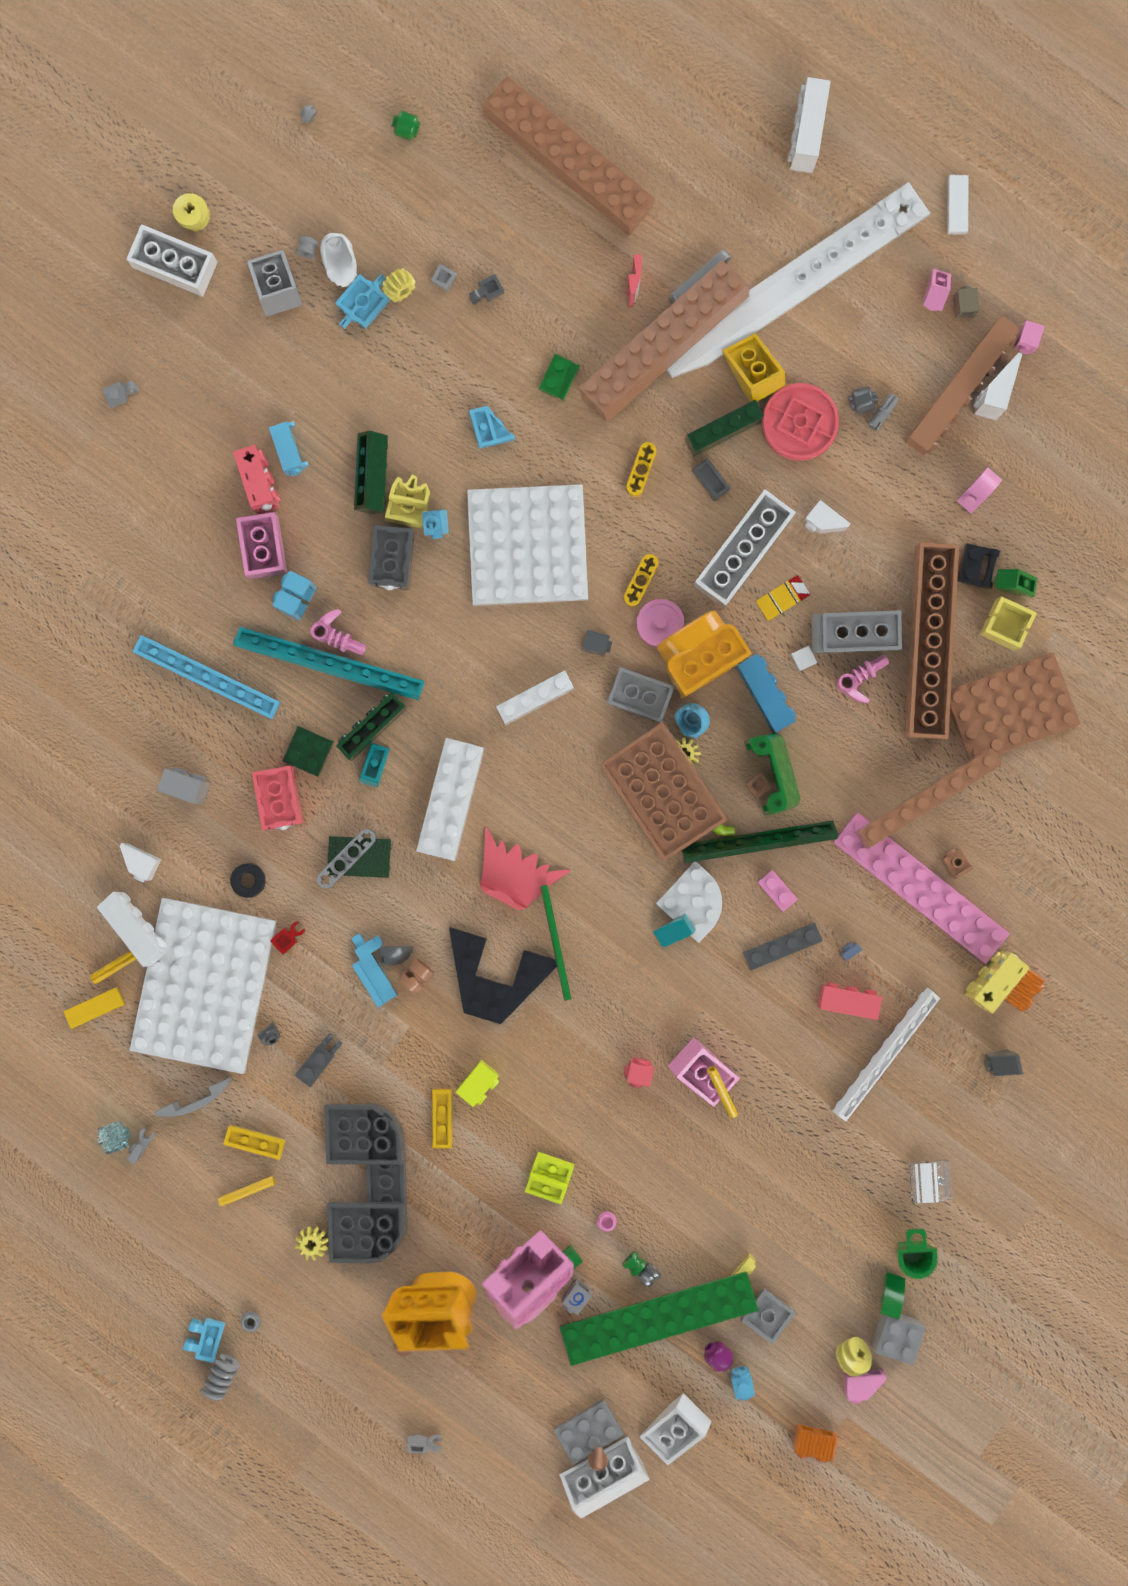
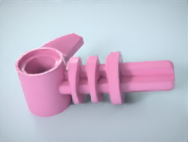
M339 609L328 612L317 623L312 625L311 635L317 641H328V645L333 643L335 648L340 646V651L345 652L347 649L359 655L364 654L366 650L365 644L351 639V634L347 633L344 636L343 632L337 633V629L331 627V623L342 613ZM319 628H325V634L322 637H317L316 631Z
M881 655L871 662L863 661V667L859 665L857 670H851V674L840 676L836 680V688L854 701L868 703L870 700L861 694L857 687L862 684V680L867 681L868 676L871 678L876 677L875 672L889 664L888 658L885 655ZM843 678H846L850 681L849 688L843 687Z

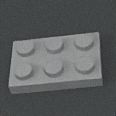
M620 667L607 704L662 723L675 686Z
M604 1398L554 1427V1433L573 1465L588 1457L596 1447L603 1448L624 1435L621 1426Z

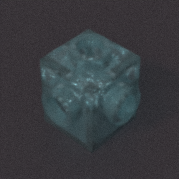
M121 1121L98 1128V1145L107 1155L129 1147L131 1133L129 1128L125 1127Z

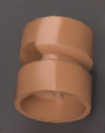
M415 958L408 966L409 970H405L398 980L408 990L417 995L424 987L423 982H428L434 975V972L421 960Z

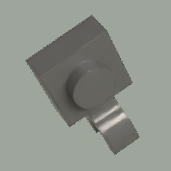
M494 274L479 282L478 286L480 289L471 292L469 299L473 305L480 302L484 297L489 302L504 294V289Z

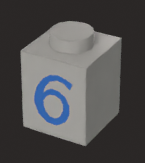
M575 1279L562 1297L564 1309L569 1313L574 1312L578 1315L591 1298L592 1290Z

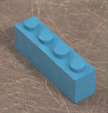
M756 654L738 664L736 669L772 733H776L796 722L794 719L796 714L792 707L788 708L785 703L787 700L782 690L779 691L776 687L777 680L772 673L769 674L766 667L768 665L764 657Z

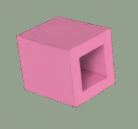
M1026 320L1020 327L1014 348L1023 354H1033L1039 346L1045 326Z

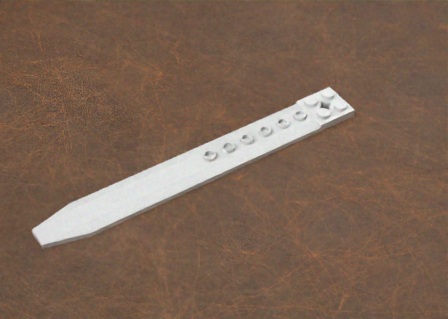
M906 183L878 202L874 207L750 289L749 297L670 366L667 372L673 378L709 365L723 355L722 350L758 332L930 215L929 210L910 183ZM900 206H905L907 208L906 214L904 212H899Z

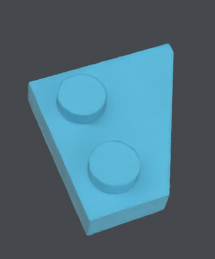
M488 406L469 410V417L479 449L515 440V436L512 433L510 434L503 426L502 421L494 416V412Z

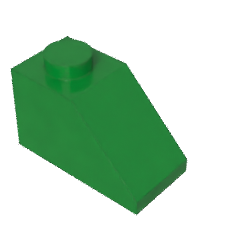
M998 569L997 576L995 577V588L1004 593L1035 597L1038 578L1020 569Z

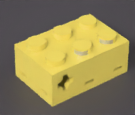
M1003 950L994 953L990 959V964L987 967L984 966L979 971V977L975 982L972 981L967 986V992L964 994L982 1010L992 1014L1030 969L1017 955Z

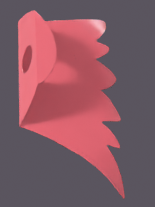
M485 827L484 862L480 887L484 893L511 907L521 910L526 909L541 894L540 886H551L570 870H557L546 873L550 866L549 864L536 869L538 854H532L522 860L521 849L518 844L513 846L506 854L504 842L501 840L497 847L490 831Z

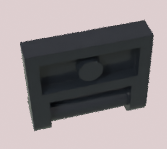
M965 544L957 582L992 589L993 582L991 581L1000 550ZM984 555L989 556L984 580H979Z

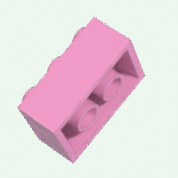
M271 512L236 518L245 576L248 579H257L287 574L280 522L277 514Z

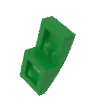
M888 1272L885 1274L880 1314L900 1319L906 1278Z

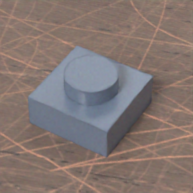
M849 942L841 948L843 951L839 955L843 960L848 961L862 951V948L858 943L854 942L852 944Z

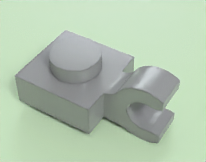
M134 381L127 382L124 386L121 382L102 389L110 408L129 402L127 396L139 392L137 384H134Z
M146 1127L139 1132L140 1142L138 1144L134 1143L128 1151L130 1156L127 1160L132 1164L141 1158L150 1141L155 1138V1133H152L149 1138L145 1136Z
M419 1434L407 1436V1453L440 1452L441 1445H434V1442H441V1435L435 1434L430 1439Z

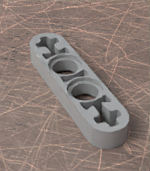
M725 249L720 251L669 296V300L674 303L721 260L727 263L731 259Z
M369 829L362 830L317 876L318 885L325 889L331 888L376 842L374 831ZM370 833L372 835L370 837L372 841H366L362 845L365 847V849L363 850L362 847L355 842L358 840L359 843H361L364 840L363 834ZM352 846L357 847L359 850L358 856L354 858L348 854V850ZM342 860L345 863L343 871L335 869L336 861ZM331 868L338 876L332 875L329 879L331 883L323 884L322 881L324 879L322 876H328L331 873L328 869Z

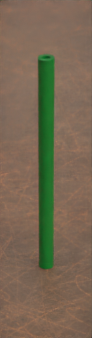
M548 885L540 886L564 1001L571 1000Z

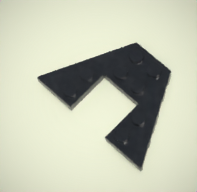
M449 927L463 1012L465 1014L502 1024L557 967L555 959L524 950L513 987L477 976L476 972L487 938Z

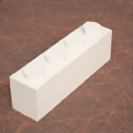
M564 670L496 706L505 725H508L574 690V687Z
M112 892L97 906L98 910L143 967L154 965L168 952L165 942L153 932V926L142 918L141 911L132 905L131 899L126 893Z

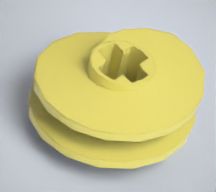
M187 193L176 199L173 205V215L178 224L183 228L199 231L208 224L210 211L206 202L200 196Z
M852 1337L837 1346V1361L845 1373L856 1377L870 1370L872 1355L863 1339Z

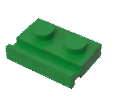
M554 354L539 386V390L555 398L557 397L561 401H565L580 365Z

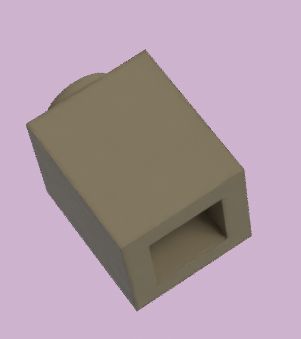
M971 286L959 288L953 296L955 318L975 317L980 311L978 289L971 288Z

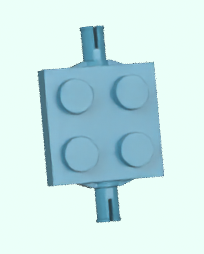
M359 274L337 300L336 306L346 315L339 323L343 329H346L349 323L353 321L366 330L390 301L389 297L379 288L386 280L382 274H379L374 282L365 279Z

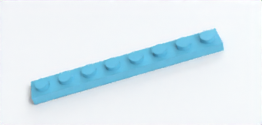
M140 635L132 651L272 720L281 703Z

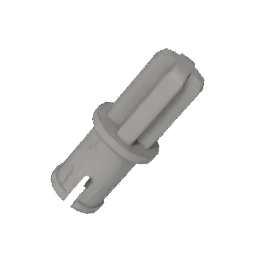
M889 394L881 407L877 408V412L868 423L871 429L878 431L886 418L890 417L889 413L898 402L896 395Z

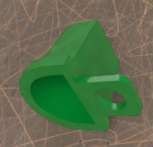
M908 1229L906 1231V1242H898L897 1261L900 1269L912 1279L927 1278L934 1272L938 1260L937 1248L927 1244V1236L924 1229ZM914 1234H920L922 1241H911V1237Z

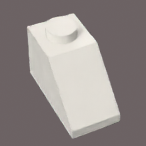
M821 500L803 521L809 531L818 534L845 531L850 525L847 520Z
M121 843V852L128 872L134 875L133 878L141 882L152 880L161 859L133 845Z

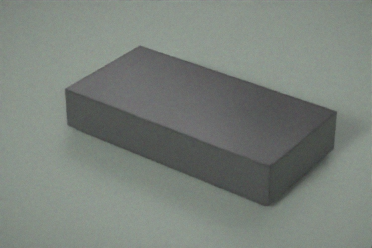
M708 458L692 469L694 475L714 501L731 489Z

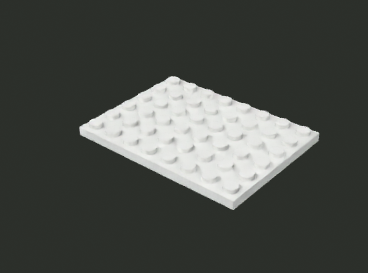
M162 898L155 934L163 939L168 952L154 965L147 966L129 1051L244 1074L272 948L270 940L274 937L277 921Z

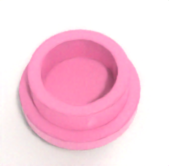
M602 1212L597 1218V1225L602 1231L609 1232L616 1226V1217L611 1212Z

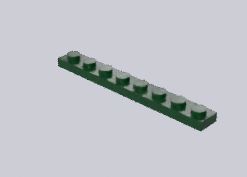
M832 820L693 842L682 849L681 852L684 863L834 840L838 839V832Z

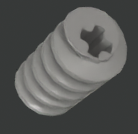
M220 1354L222 1360H215L214 1363L218 1367L213 1366L211 1368L213 1373H209L207 1376L209 1380L204 1382L207 1388L204 1387L200 1390L204 1396L211 1400L224 1399L225 1392L228 1391L229 1385L232 1383L236 1371L240 1367L239 1362L229 1355Z

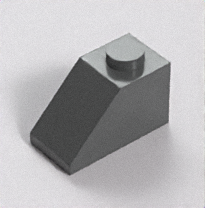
M1008 1049L985 1054L986 1060H984L986 1071H989L990 1074L994 1076L1023 1074L1019 1054Z

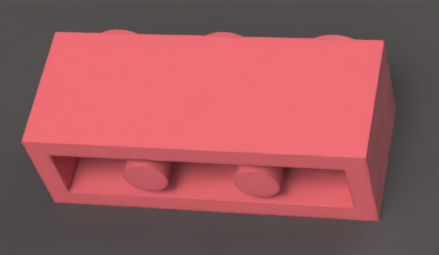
M827 982V985L821 984L817 1007L822 1010L878 1020L882 997L877 995V991L865 989V992H860L857 987L846 985V989L839 988L837 983Z

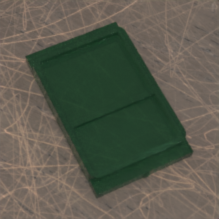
M329 836L328 864L355 837ZM364 838V840L361 843H359L358 840L355 843L359 844L364 850L365 847L362 845L366 841L371 842L372 840L370 838ZM376 839L374 845L343 876L389 878L391 839ZM352 846L349 848L348 854L354 858L358 856L359 850L357 847ZM342 860L336 861L335 869L343 871L345 863ZM331 868L328 869L331 872L329 875H337Z

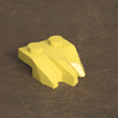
M413 474L407 483H403L402 479L397 477L391 487L385 521L423 529L422 512L428 510L430 496L427 484H422L420 487L417 486V477Z

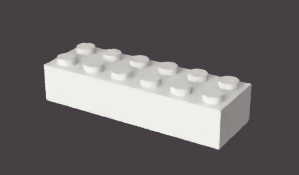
M764 490L693 586L724 609L796 512L767 490Z
M449 738L445 739L417 852L456 861L485 750L484 747Z

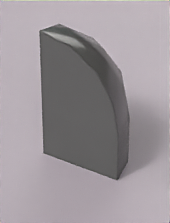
M381 946V965L402 964L411 955L413 946Z

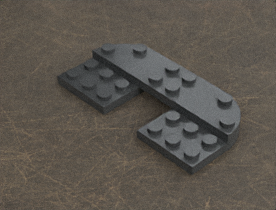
M374 1103L324 1105L326 1164H366L367 1202L327 1203L329 1263H375L392 1254L401 1245L407 1231L404 1131L396 1116L381 1105Z

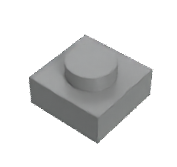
M440 264L431 279V283L448 292L457 277V273Z

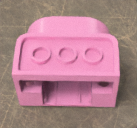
M540 1230L523 1247H517L513 1251L511 1258L503 1260L498 1265L497 1270L482 1283V1286L486 1289L488 1298L494 1303V1307L498 1310L501 1317L508 1321L514 1329H518L523 1324L536 1318L556 1298L559 1290L573 1275V1263ZM529 1287L532 1291L525 1292L523 1289Z

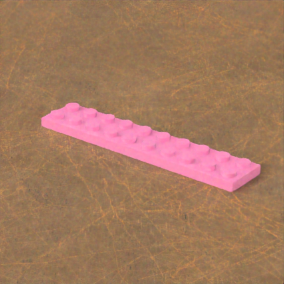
M856 812L840 832L838 839H835L832 843L981 962L986 964L1010 933L891 838H885L870 849L864 848L855 831L868 824L869 821Z

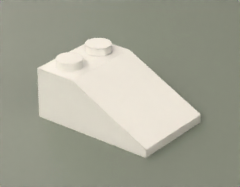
M1018 353L987 388L982 390L979 396H976L973 403L975 415L997 420L1007 410L1022 353Z
M683 1393L668 1405L640 1435V1438L669 1465L706 1436L712 1421Z

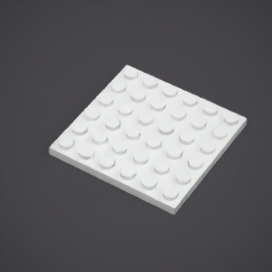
M583 484L467 490L473 606L588 600Z

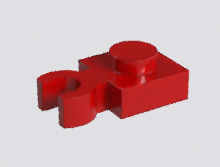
M299 921L292 923L289 931L286 927L283 928L270 940L282 955L298 943L295 938L296 936L303 935L306 932L305 928L300 932L296 931L295 927L299 924Z

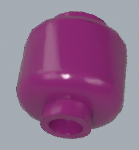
M721 1341L710 1342L706 1345L704 1349L705 1362L716 1372L727 1371L733 1363L732 1352Z

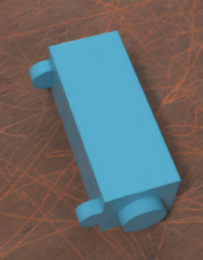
M286 421L269 427L284 473L287 476H296L302 470H305L309 464L307 461L302 462L291 430V428L295 427V423H288Z

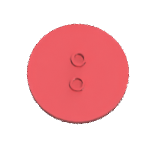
M795 383L779 389L771 396L764 408V419L761 422L764 438L774 452L789 460L806 461L820 456L831 446L838 432L839 414L834 401L825 391L811 384Z

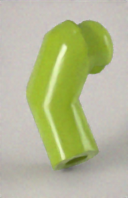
M721 824L712 831L719 836L735 835V826H724Z

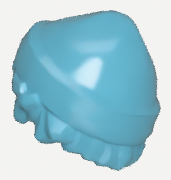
M685 704L674 715L676 724L681 733L686 737L689 736L697 739L709 727V715L705 708L699 704Z

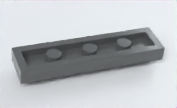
M812 923L746 950L743 954L750 970H754L823 940L816 923Z

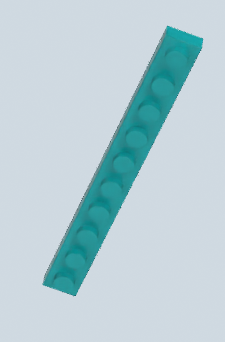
M243 627L239 628L233 641V645L238 648L387 692H393L394 694L418 701L425 684L423 680Z

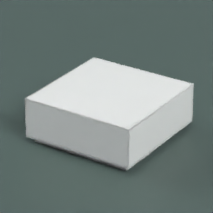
M809 646L791 654L799 672L817 663Z

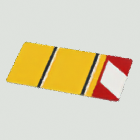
M796 575L756 600V603L766 619L770 621L810 596V593L800 577Z

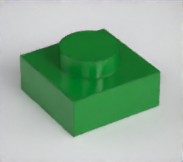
M572 1245L562 1251L573 1263V1269L583 1262Z

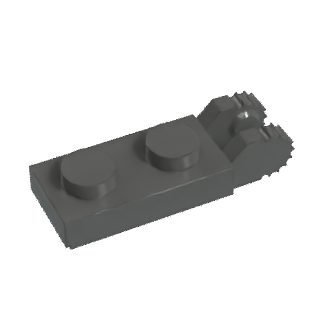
M330 1033L316 1047L295 1075L309 1087L314 1084L342 1045V1042L338 1041L331 1051L327 1050L325 1046L333 1037Z

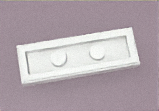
M949 175L947 234H967L968 175Z

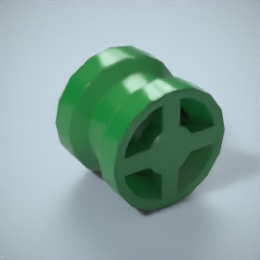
M633 1251L623 1261L622 1266L628 1268L630 1274L635 1277L643 1270L647 1262L644 1259H640L638 1253Z

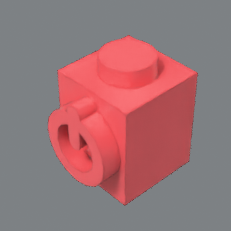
M633 1057L629 1065H625L624 1076L627 1077L626 1080L632 1087L641 1088L642 1085L650 1087L654 1066L650 1060Z

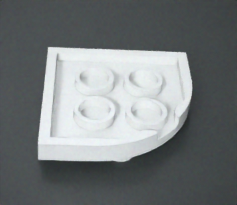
M693 862L656 904L673 920L686 913L696 929L694 934L690 936L700 943L716 925L720 917L722 895L714 878L697 862Z

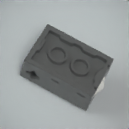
M374 525L368 581L371 587L385 588L386 590H410L415 540L413 529Z

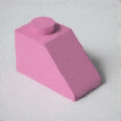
M936 269L932 270L923 306L931 311H942L950 292L951 274Z
M870 1369L868 1372L856 1377L850 1376L843 1371L844 1394L847 1400L852 1403H861L862 1400H868L886 1381V1374L883 1369Z

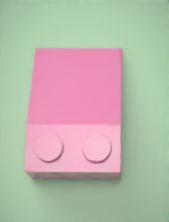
M695 1038L668 1065L679 1080L713 1107L721 1099L707 1069L712 1066L717 1068L727 1091L740 1079Z

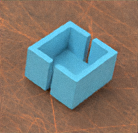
M289 570L288 575L285 574L281 580L282 589L273 596L272 602L274 603L272 606L278 611L300 621L307 605L301 603L302 600L291 594L310 602L317 587L312 581Z

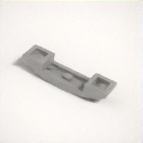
M228 1077L209 1087L211 1094L181 1108L178 1101L173 1102L155 1111V1115L173 1117L194 1112L217 1098L228 1087L232 1079Z

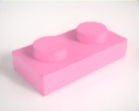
M773 870L769 871L757 882L782 912L798 900Z

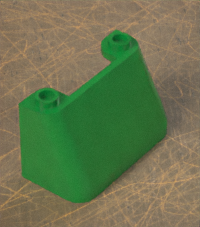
M778 733L749 738L744 741L746 751L751 750L758 757L768 755L778 792L769 794L767 804L762 806L764 816L796 807L800 803V794L783 736Z

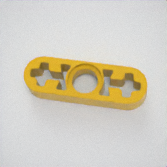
M645 442L639 448L626 487V491L631 497H639L643 493L657 452L656 446L651 442ZM649 447L653 454H649L647 461L643 460L645 452L642 450H646ZM644 465L647 468V472L640 475L636 472V467ZM636 478L644 479V481L639 480L638 488L640 490L633 492L630 485L634 486Z
M647 554L642 558L624 594V602L627 606L636 607L639 605L658 567L656 556ZM652 559L655 566H650L647 573L643 572L646 568L644 561ZM644 576L647 580L646 584L643 586L637 585L635 582L636 577ZM631 586H634L636 589L642 590V593L638 591L635 597L638 600H634L631 603L627 596L633 594L634 589Z

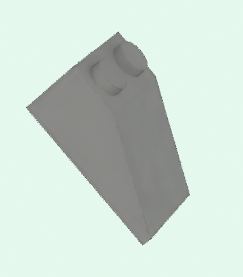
M284 250L247 261L266 317L302 305Z

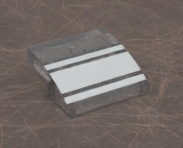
M940 1160L909 1163L911 1203H933L953 1200L951 1161Z

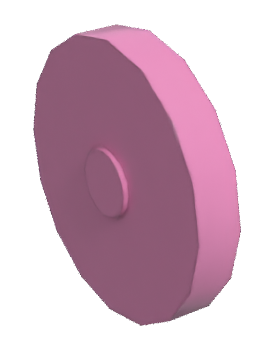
M655 599L648 602L640 610L637 617V630L640 637L648 645L657 647L664 639L684 627V616L681 609L675 603L666 599Z

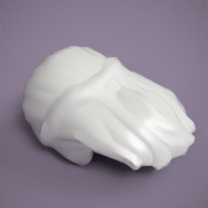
M329 233L322 239L320 245L322 262L331 282H334L337 286L341 285L342 288L348 287L354 281V278L357 277V263L353 253V245L345 235Z

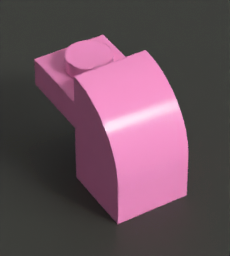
M987 467L957 502L972 514L996 489L1002 479Z

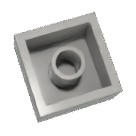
M172 767L171 770L164 769L157 789L158 792L194 804H204L211 784L205 781L206 777L193 773L187 775L188 771Z
M881 1314L871 1346L877 1354L914 1365L925 1326L920 1320L901 1314L899 1320Z

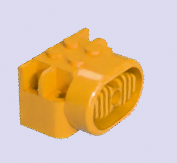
M715 610L709 611L664 639L657 646L658 652L667 664L666 672L672 684L675 685L680 693L681 700L745 661L752 654L738 630L731 624H724Z
M422 1273L414 1279L411 1286H402L393 1292L381 1316L398 1351L469 1349L465 1336L469 1335L473 1329L470 1317L477 1299V1292L473 1283L459 1273Z

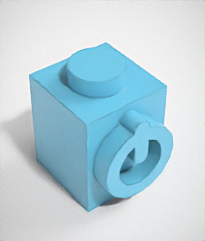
M447 509L422 512L424 536L431 535V539L443 538V534L449 533Z
M745 1366L733 1368L730 1372L735 1399L748 1400L751 1396H755L749 1368Z

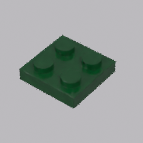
M298 726L282 761L319 777L334 742Z

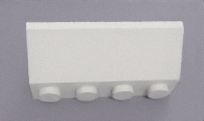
M628 1436L602 1450L608 1457L607 1466L603 1470H593L588 1464V1459L560 1474L571 1507L580 1518L589 1515L650 1480L644 1464Z

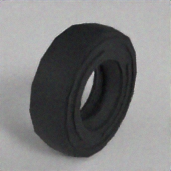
M252 863L241 864L236 867L230 878L233 891L244 898H251L260 894L266 883L263 870ZM245 873H250L255 877V884L251 888H245L241 884V877Z

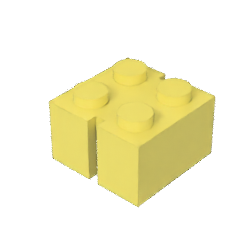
M1001 596L994 601L988 614L990 617L986 619L979 635L1015 651L1022 647L1028 634L1026 630L1030 629L1037 613Z

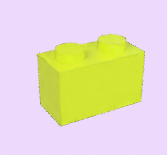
M481 1059L455 1093L472 1107L476 1104L481 1105L487 1097L485 1095L489 1088L493 1090L499 1083L497 1079L499 1073Z

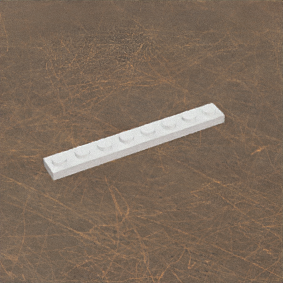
M926 988L919 995L916 1003L907 1011L903 1020L896 1025L893 1033L883 1042V1046L873 1055L870 1063L860 1072L857 1080L848 1088L844 1097L837 1102L832 1112L844 1121L849 1119L940 1000V997L929 988Z

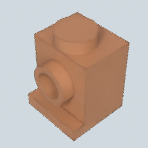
M951 848L944 852L945 856L940 859L953 879H958L974 869L961 849ZM957 858L960 861L958 866L954 863Z

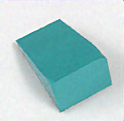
M371 743L359 777L361 783L378 788L390 752L389 748Z
M685 913L654 930L653 933L664 948L694 934L696 929Z

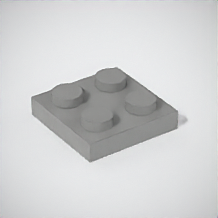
M763 1287L755 1298L759 1311L742 1316L741 1322L773 1345L796 1312Z

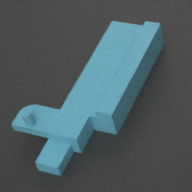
M359 933L351 938L357 948L354 951L360 959L352 967L377 1007H380L398 994L372 952L382 946L381 938L377 935L368 942H365Z

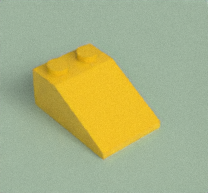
M756 333L722 350L737 382L750 402L755 399L759 401L785 387V371Z

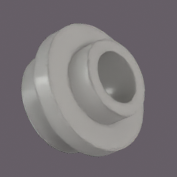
M312 104L309 107L306 105L300 113L303 123L310 124L317 113Z
M247 1312L241 1319V1326L247 1332L256 1331L261 1324L260 1316L255 1312ZM248 1319H253L254 1324H250Z

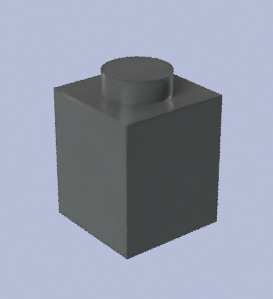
M587 630L582 651L604 657L605 652L609 653L612 642L609 641L610 636Z

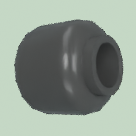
M869 386L854 389L849 396L851 411L855 410L857 414L873 411L875 408L874 403H878L876 391L872 392Z

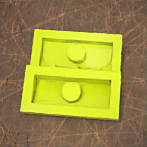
M538 1152L525 1192L562 1204L575 1164Z

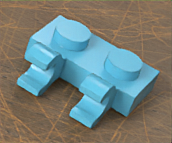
M206 1318L205 1323L198 1319H192L188 1330L201 1333L200 1341L187 1338L183 1350L196 1352L195 1359L214 1363L226 1322Z

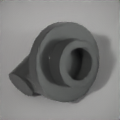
M272 1022L257 1036L264 1045H274L279 1040L280 1033L277 1030V1026Z

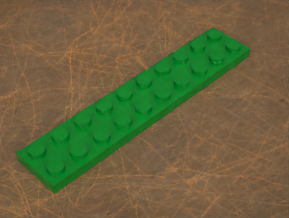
M745 1271L560 1325L559 1328L570 1365L574 1366L758 1312L759 1308L748 1273Z

